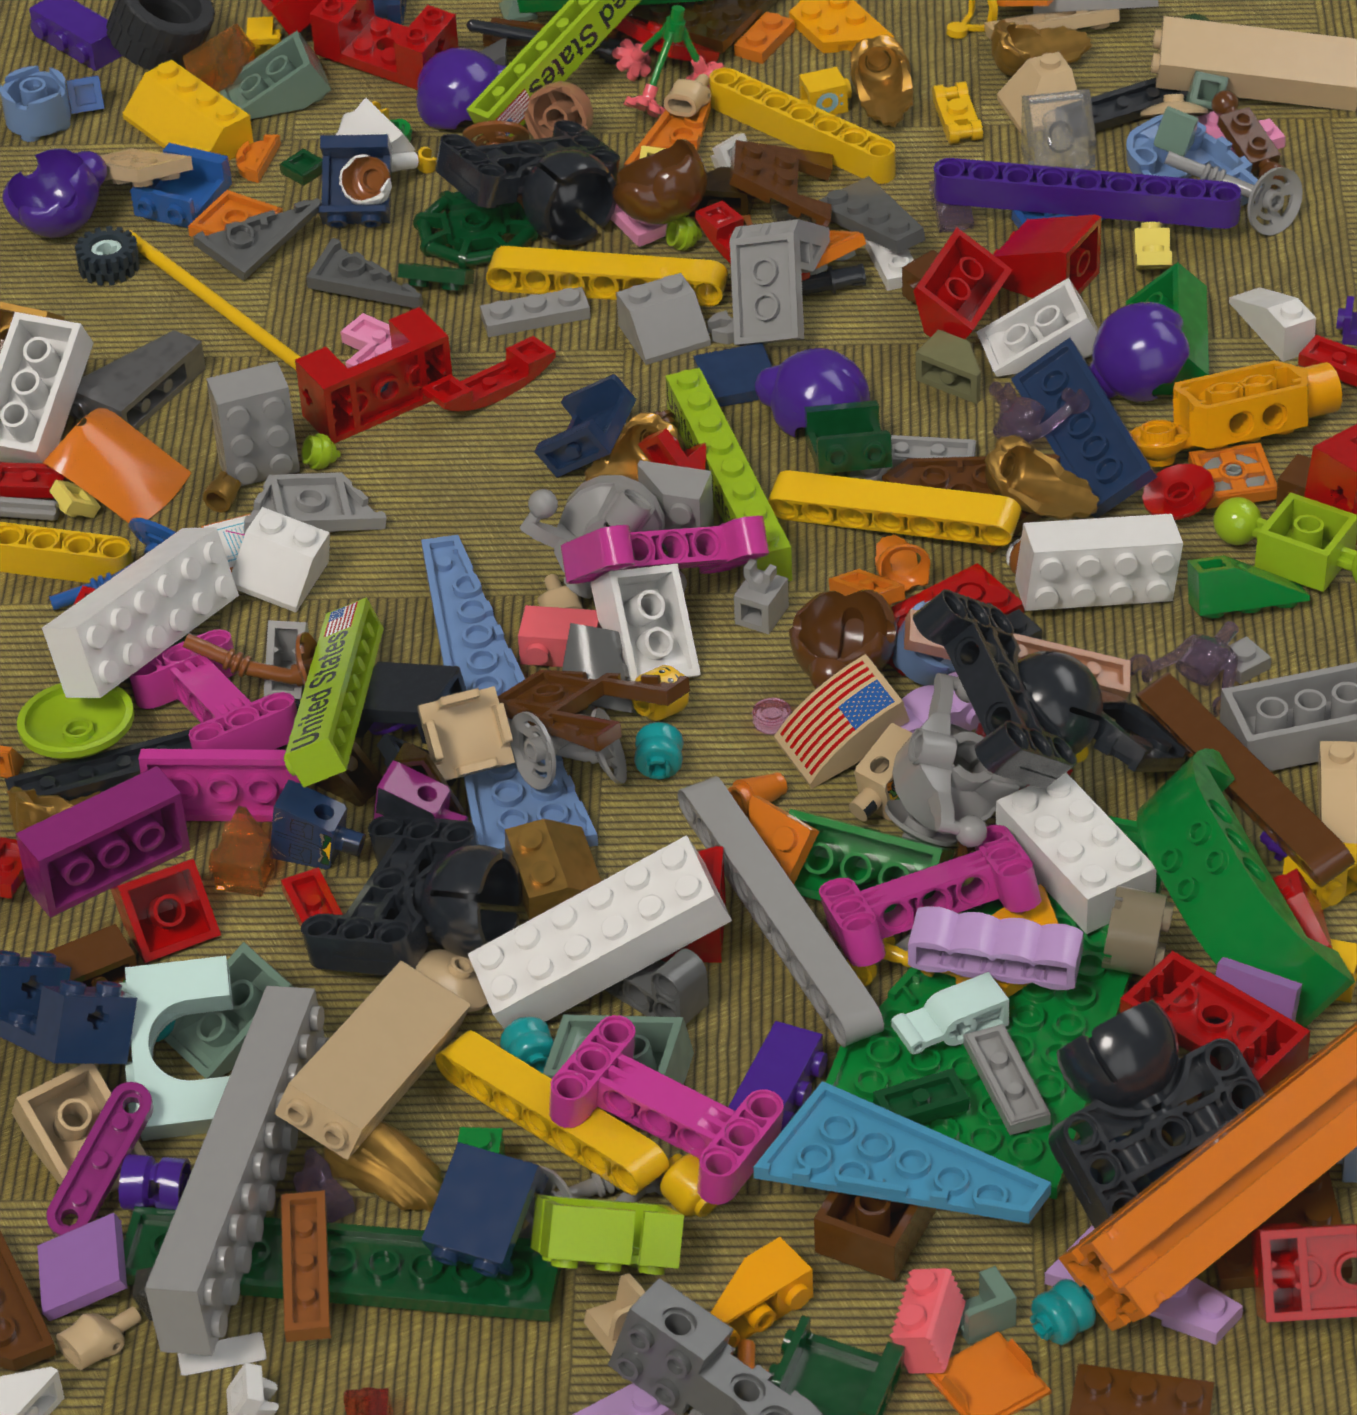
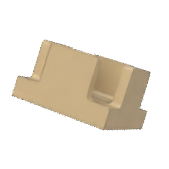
M495 686L481 690L476 688L417 706L430 757L445 781L515 763L510 745L513 741L504 704L499 703Z

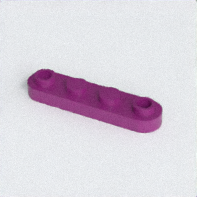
M137 1082L120 1084L109 1096L47 1209V1222L50 1230L56 1237L91 1223L96 1218L121 1172L124 1158L127 1154H131L153 1113V1101L150 1092L142 1084ZM131 1102L140 1105L139 1109L134 1113L124 1111L126 1105ZM69 1214L77 1215L78 1219L75 1224L70 1226L63 1224L65 1216Z

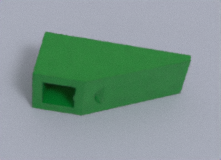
M1225 555L1187 560L1188 603L1199 616L1219 618L1225 612L1255 613L1260 611L1262 607L1292 608L1297 606L1298 602L1310 601V595L1299 583Z

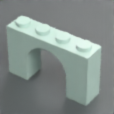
M226 956L125 967L126 982L119 984L122 985V991L137 997L130 1042L133 1061L125 1064L127 1082H137L145 1086L150 1092L153 1101V1113L141 1134L142 1140L205 1134L209 1130L230 1076L199 1080H181L171 1077L159 1069L153 1061V1048L160 1032L170 1022L179 1017L233 1009L230 969ZM135 1102L129 1103V1113L136 1112L140 1105Z

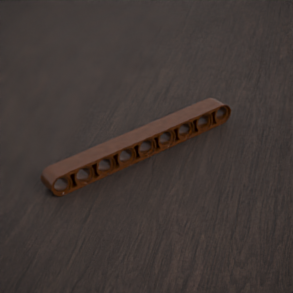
M1166 672L1136 694V698L1143 710L1150 713L1179 743L1189 750L1187 755L1190 758L1197 751L1205 748L1215 749L1220 752L1235 778L1224 792L1319 887L1322 888L1355 864L1353 856L1344 843L1169 672Z

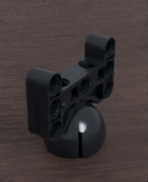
M560 120L554 123L553 135L549 138L476 146L468 138L461 135H442L440 137L435 171L471 202L480 207L496 208L502 204L517 203L519 195L522 194V204L526 218L539 235L558 245L575 246L587 242L598 234L596 228L576 213V209H580L601 228L610 221L617 204L613 198V190L616 186L620 156L579 123Z
M944 589L913 614V621L918 631L927 640L942 645L946 649L986 734V737L975 745V753L988 771L1002 777L1045 789L1077 764L1075 755L1091 742L1098 730L1099 721L1071 713L1069 709L1074 707L1101 716L1103 711V699L1099 683L1086 665L1073 656L1054 651H1038L1018 659L1021 649L1013 635L1014 629L1007 616L995 606Z
M402 815L380 816L374 819L367 828L378 866L346 914H317L306 919L300 929L310 963L318 969L387 976L400 961L416 969L420 958L430 944L427 933H430L440 946L453 954L469 958L468 953L518 927L520 919L518 913L480 909L479 903L519 906L522 902L520 872L517 863L508 853L496 847L479 845L475 826L471 822Z
M1153 999L1140 1003L1096 1026L1092 1031V1037L1079 1036L1057 1051L1058 1066L1064 1080L1075 1094L1090 1105L1072 1113L1053 1127L1049 1134L1048 1143L1094 1228H1097L1113 1215L1112 1206L1120 1209L1138 1195L1132 1184L1133 1182L1195 1150L1264 1095L1239 1048L1228 1039H1215L1179 1058L1178 1038L1173 1023L1164 1009ZM1210 1055L1219 1061L1221 1071L1214 1068L1211 1064ZM1200 1093L1202 1094L1197 1098L1198 1101L1187 1106L1185 1101ZM1232 1093L1241 1100L1242 1109L1233 1103ZM1068 1128H1072L1079 1134L1081 1145L1071 1140ZM1133 1129V1132L1128 1134V1138L1116 1143L1114 1138ZM1161 1130L1169 1133L1173 1140V1146L1166 1144L1162 1138ZM1090 1167L1100 1172L1102 1184H1099L1092 1178Z

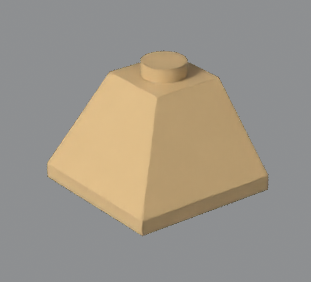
M1060 52L1046 53L1042 56L1028 59L997 93L998 102L1022 136L1060 127L1054 117L1056 108L1080 101L1072 69Z

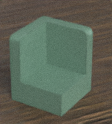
M996 1266L979 1272V1295L966 1300L958 1330L968 1345L982 1340L997 1331L1001 1332L1016 1326L1017 1297Z

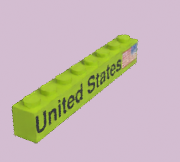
M569 0L466 109L473 123L499 120L524 125L526 123L525 111L528 109V100L531 95L548 83L565 81L641 0ZM506 133V136L512 137L513 134Z
M695 368L665 375L667 409L675 414V420L679 423L678 432L686 448L689 449L703 442L706 443L705 470L712 472L713 502L723 522L726 523L748 516H763L769 555L757 559V569L765 571L770 564L774 565L777 569L776 575L786 577L788 581H792L791 545L701 369Z
M367 597L326 613L292 732L289 736L288 746L284 754L285 765L292 776L296 775L303 788L347 770L384 630Z

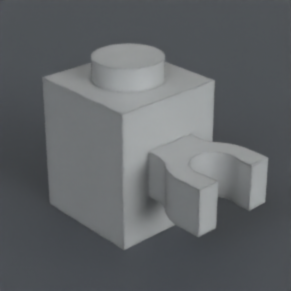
M750 559L744 566L745 581L734 595L736 625L770 634L789 607L788 578L776 575V566L770 564L765 571L757 569V560Z

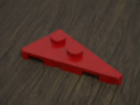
M626 15L615 28L645 44L663 25L651 21L647 24ZM662 37L651 48L661 53L665 39ZM683 41L671 44L667 55L669 58L686 61L692 60ZM692 42L698 55L704 58L706 64L713 61L717 63L720 55L719 52Z

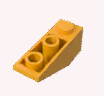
M781 1237L776 1238L745 1257L710 1312L733 1329L728 1344L735 1348L739 1341L747 1339L757 1332L765 1331L774 1321L792 1310H798L806 1305L814 1297L813 1269Z

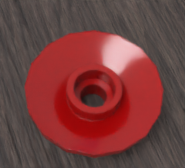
M1192 463L1176 464L1156 474L1157 478L1144 486L1142 494L1144 507L1151 515L1172 514L1174 520H1180L1192 516L1205 508L1213 498L1216 486L1212 474L1204 467Z

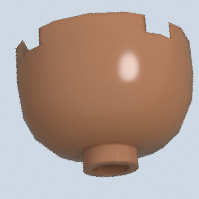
M564 81L548 83L532 94L528 100L525 121L528 131L534 139L552 137L554 123L560 120L579 123L588 131L593 124L594 112L591 101L586 93L573 83Z

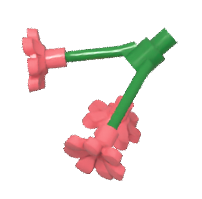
M679 5L672 6L671 15L666 18L662 28L645 44L636 43L633 45L630 39H625L620 42V47L612 50V56L615 59H621L616 63L617 68L622 72L628 69L627 78L635 81L639 74L644 78L648 76L651 71L649 67L651 63V58L648 55L649 49L662 37L665 39L650 84H646L642 96L639 95L634 98L627 96L623 105L644 112L647 110L648 115L654 118H658L659 115L663 114L666 109L659 106L654 99L658 91L656 85L672 43L683 41L692 58L691 64L694 72L687 76L686 79L695 80L700 74H706L709 77L712 71L718 68H725L722 63H716L715 61L706 64L704 58L698 55L689 37L688 29L685 27L686 20L683 19L684 7Z

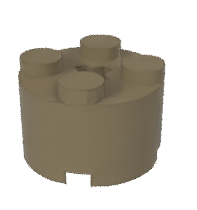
M1117 886L1115 897L1123 898V901L1115 900V905L1112 907L1104 954L1111 955L1112 957L1104 956L1101 968L1145 976L1164 959L1167 944L1159 942L1161 931L1169 932L1175 903L1167 902V895Z

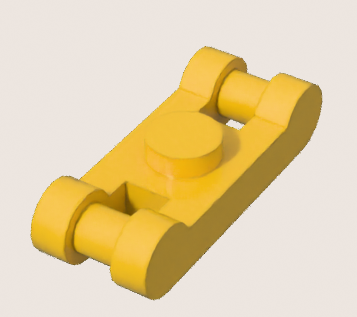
M966 81L957 82L952 87H944L943 84L932 86L933 102L948 143H959L960 139L971 138L972 141L983 139L982 123L977 118L968 93Z

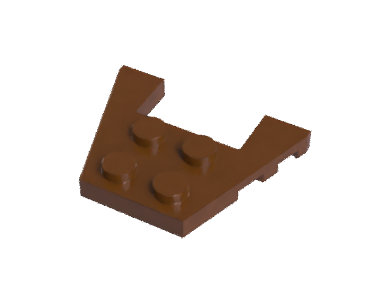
M741 140L735 141L731 154L730 185L767 203L771 199L788 206L787 213L797 218H800L803 213L815 219V224L828 227L831 221V204L797 193L798 172L828 181L833 170L832 154Z

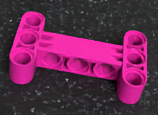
M763 516L737 518L712 527L630 532L629 525L609 526L594 530L561 545L567 584L591 582L609 571L678 564L679 569L699 567L700 574L718 573L744 565L750 559L757 560L769 555ZM662 543L668 550V556L663 552Z
M212 630L197 636L228 651L231 648L234 649L231 634L226 630ZM184 642L167 648L129 676L138 707L151 709L178 699L197 718L200 724L193 727L189 732L192 749L274 750L289 742V736L291 735L297 715V707L293 695L279 692L251 702L228 679L235 675L230 673L231 668L223 670L222 664L183 648Z
M990 825L986 826V838L981 845L975 847V852L862 891L859 890L855 882L850 878L832 879L825 882L819 888V894L828 927L852 965L864 967L879 962L886 955L882 939L912 929L917 908L927 906L943 907L959 913L999 899L1010 912H1025L1035 908L1040 904L1041 896L1031 859L1007 827ZM974 877L970 884L962 886L965 880ZM936 890L932 897L923 899L927 893ZM897 904L894 910L884 913L889 906Z
M620 1015L605 1017L553 1076L550 1084L549 1105L551 1120L558 1126L574 1128L585 1122L598 1106L699 1158L697 1182L699 1196L711 1204L729 1202L752 1175L754 1165L781 1133L784 1109L781 1097L770 1090H756L750 1093L737 1110L734 1111L633 1060L635 1045L634 1024L628 1018Z

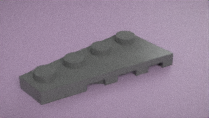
M869 176L843 189L833 190L826 197L819 200L831 204L832 222L852 232L863 233L865 238L896 253H900L925 241L924 228Z

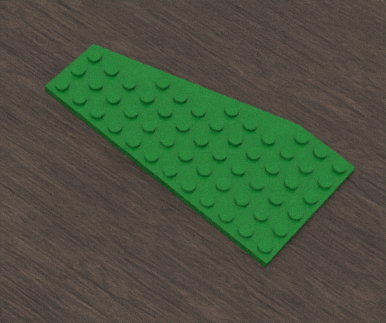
M1108 816L1150 860L1138 833L1137 822ZM1156 871L1155 893L1161 894L1164 883ZM1046 891L1058 923L1082 930ZM999 899L965 910L962 913L981 912L992 915L1004 906ZM1109 924L1088 934L1083 932V953L1074 989L1054 990L1041 987L1032 982L1008 997L1009 1025L1005 1026L1051 1114L1049 1125L1009 1135L964 1047V1043L952 1046L942 1041L926 1047L918 1054H911L892 1028L891 1019L900 1013L907 1014L923 1008L933 994L956 985V977L940 972H935L933 977L924 975L921 970L911 967L888 991V998L879 1007L884 1022V1030L843 1047L840 1045L826 1083L873 1103V1091L953 1068L969 1097V1110L921 1125L1051 1182V1195L1048 1198L1057 1199L1065 1175L1048 1143L1049 1134L1058 1123L1072 1113L1089 1105V1103L1075 1094L1064 1080L1058 1066L1057 1051L1079 1036L1092 1037V1031L1096 1026L1120 1014V998L1127 993L1133 974L1101 968L1104 956L1112 957L1111 955L1104 954ZM1068 1128L1071 1140L1073 1142L1077 1141L1079 1134L1072 1128Z

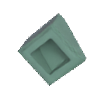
M1195 71L1187 93L1186 102L1212 109L1213 97L1218 92L1226 90L1229 78Z
M1167 106L1154 139V146L1167 152L1171 151L1185 156L1194 144L1199 118Z

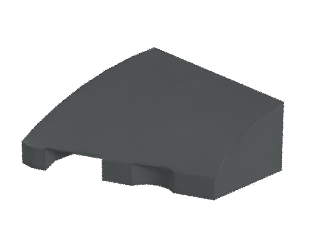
M570 623L562 671L586 672L587 679H598L605 673H621V680L626 681V678H629L627 665L621 658L622 644L619 632ZM603 695L589 704L591 706L636 713L632 701L625 698Z

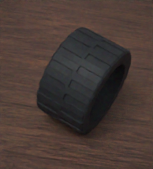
M115 0L106 24L107 36L111 40L113 47L124 58L150 71L161 63L170 60L188 70L198 61L214 22L215 9L212 6L211 0Z

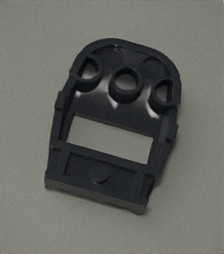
M1101 689L1103 699L1101 716L1070 707L1069 711L1071 713L1099 721L1098 730L1093 737L1096 739L1093 747L1107 756H1115L1127 764L1128 769L1133 772L1178 771L1189 751L1150 713L1114 693ZM1131 731H1133V732L1136 733L1137 735H1132V736H1131L1130 733H1131Z

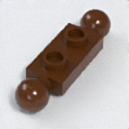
M1223 90L1215 94L1212 99V109L1219 116L1217 126L1225 138L1232 143L1231 147L1239 158L1245 156L1253 164L1251 171L1260 169L1259 178L1273 168L1283 167L1279 163L1281 154L1251 109L1247 107L1237 110L1239 101L1237 96L1231 91ZM1280 175L1273 177V179L1280 180L1283 183L1286 180L1283 176ZM1271 185V188H1272V189H1277L1278 186H1277V185Z

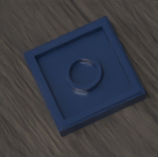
M763 343L693 355L694 367L701 369L720 407L759 400L755 392L756 378L762 370L772 367Z

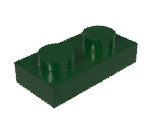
M407 262L399 263L397 277L407 278L408 284L412 286L429 287V281L442 282L441 289L462 291V285L474 283L475 270Z
M952 1068L873 1091V1104L918 1124H923L969 1110V1097L955 1070Z

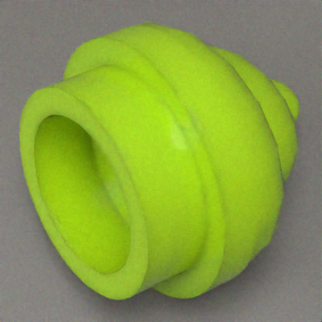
M687 216L668 223L666 228V241L669 246H674L676 250H688L702 238L700 228L694 220Z
M325 434L308 435L302 445V462L308 464L311 469H325L341 456L336 445Z

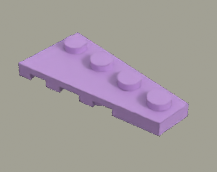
M1093 1225L1071 1247L1077 1245L1081 1239L1095 1229ZM1059 1259L1045 1272V1284L1052 1287L1062 1279L1075 1281ZM1195 1277L1171 1298L1162 1302L1150 1316L1161 1319L1162 1326L1216 1345L1242 1318L1243 1306Z

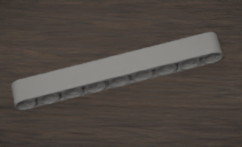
M714 776L680 789L677 796L685 819L706 849L714 846L724 847L726 879L837 1042L845 1047L884 1030V1022L876 1002L720 778Z

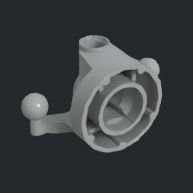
M601 475L583 482L568 497L557 527L540 522L541 519L549 518L556 512L558 508L556 496L547 489L536 490L529 497L528 507L530 512L520 526L521 531L554 548V554L564 572L562 544L594 530L604 528L607 523L610 526L629 525L630 532L665 530V517L656 496L642 483L622 475ZM679 570L684 592L687 587V580L685 575ZM564 578L566 586L575 594L587 599L593 597L591 582L567 584Z
M937 673L934 679V693L930 703L928 719L920 728L913 732L912 736L896 754L892 771L895 790L907 812L923 826L941 834L956 835L957 840L962 845L976 847L981 845L986 838L987 828L985 822L996 811V800L1018 791L1019 788H1025L1027 784L993 774L982 765L976 756L975 745L984 737L951 724L954 691L960 700L971 703L959 677Z

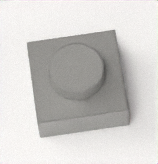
M1246 636L1217 651L1216 664L1239 684H1242L1271 669V657Z

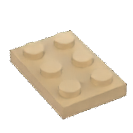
M132 148L101 155L108 169L104 181L112 179L113 184L132 182L133 187H145L153 185V179L174 180L180 178L181 172L193 170L192 158L186 155Z

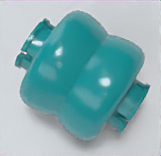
M663 722L649 723L643 726L637 733L635 740L634 763L637 770L642 775L652 779H666L675 775L680 770L683 761L682 749L684 740L681 732L675 726Z
M537 1017L518 1018L511 1022L501 1034L500 1046L505 1051L543 1073L554 1043L547 1023Z
M1062 1279L1049 1291L1039 1294L1032 1300V1316H1030V1322L1033 1324L1032 1327L1036 1334L1045 1341L1049 1339L1055 1344H1067L1077 1333L1083 1332L1094 1325L1096 1312L1091 1300L1095 1298L1085 1285L1080 1287L1073 1280Z

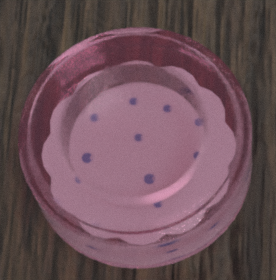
M779 698L760 700L754 705L752 710L753 725L764 734H776L785 720L791 715L790 705Z

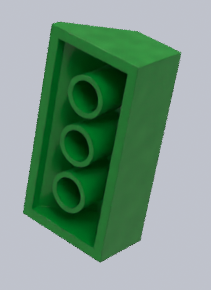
M1177 262L1126 300V305L1140 302L1160 303L1175 310L1183 318L1182 331L1189 343V357L1174 382L1159 385L1152 391L1154 395H1173L1175 382L1209 375L1207 286Z
M790 809L789 814L819 831L794 884L801 896L821 901L819 888L825 882L832 879L850 878L855 882L859 890L862 891L953 859L955 850L804 810ZM936 890L927 893L923 899L932 897ZM897 904L889 906L884 913L894 910Z

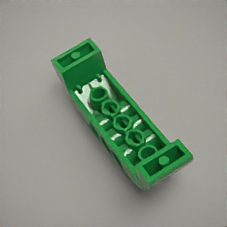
M1208 748L1199 750L1137 811L1136 822L1141 841L1189 929L1216 965L1222 957H1226L1302 984L1295 1022L1306 1028L1344 993L1355 980L1338 951L1308 938L1222 793L1235 778L1220 752Z

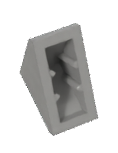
M268 620L266 664L291 669V665L296 664L295 645L297 635L302 632L309 633L308 623ZM265 679L264 697L274 693L285 692L293 695L295 699H301L305 686L299 687L296 684L290 685Z

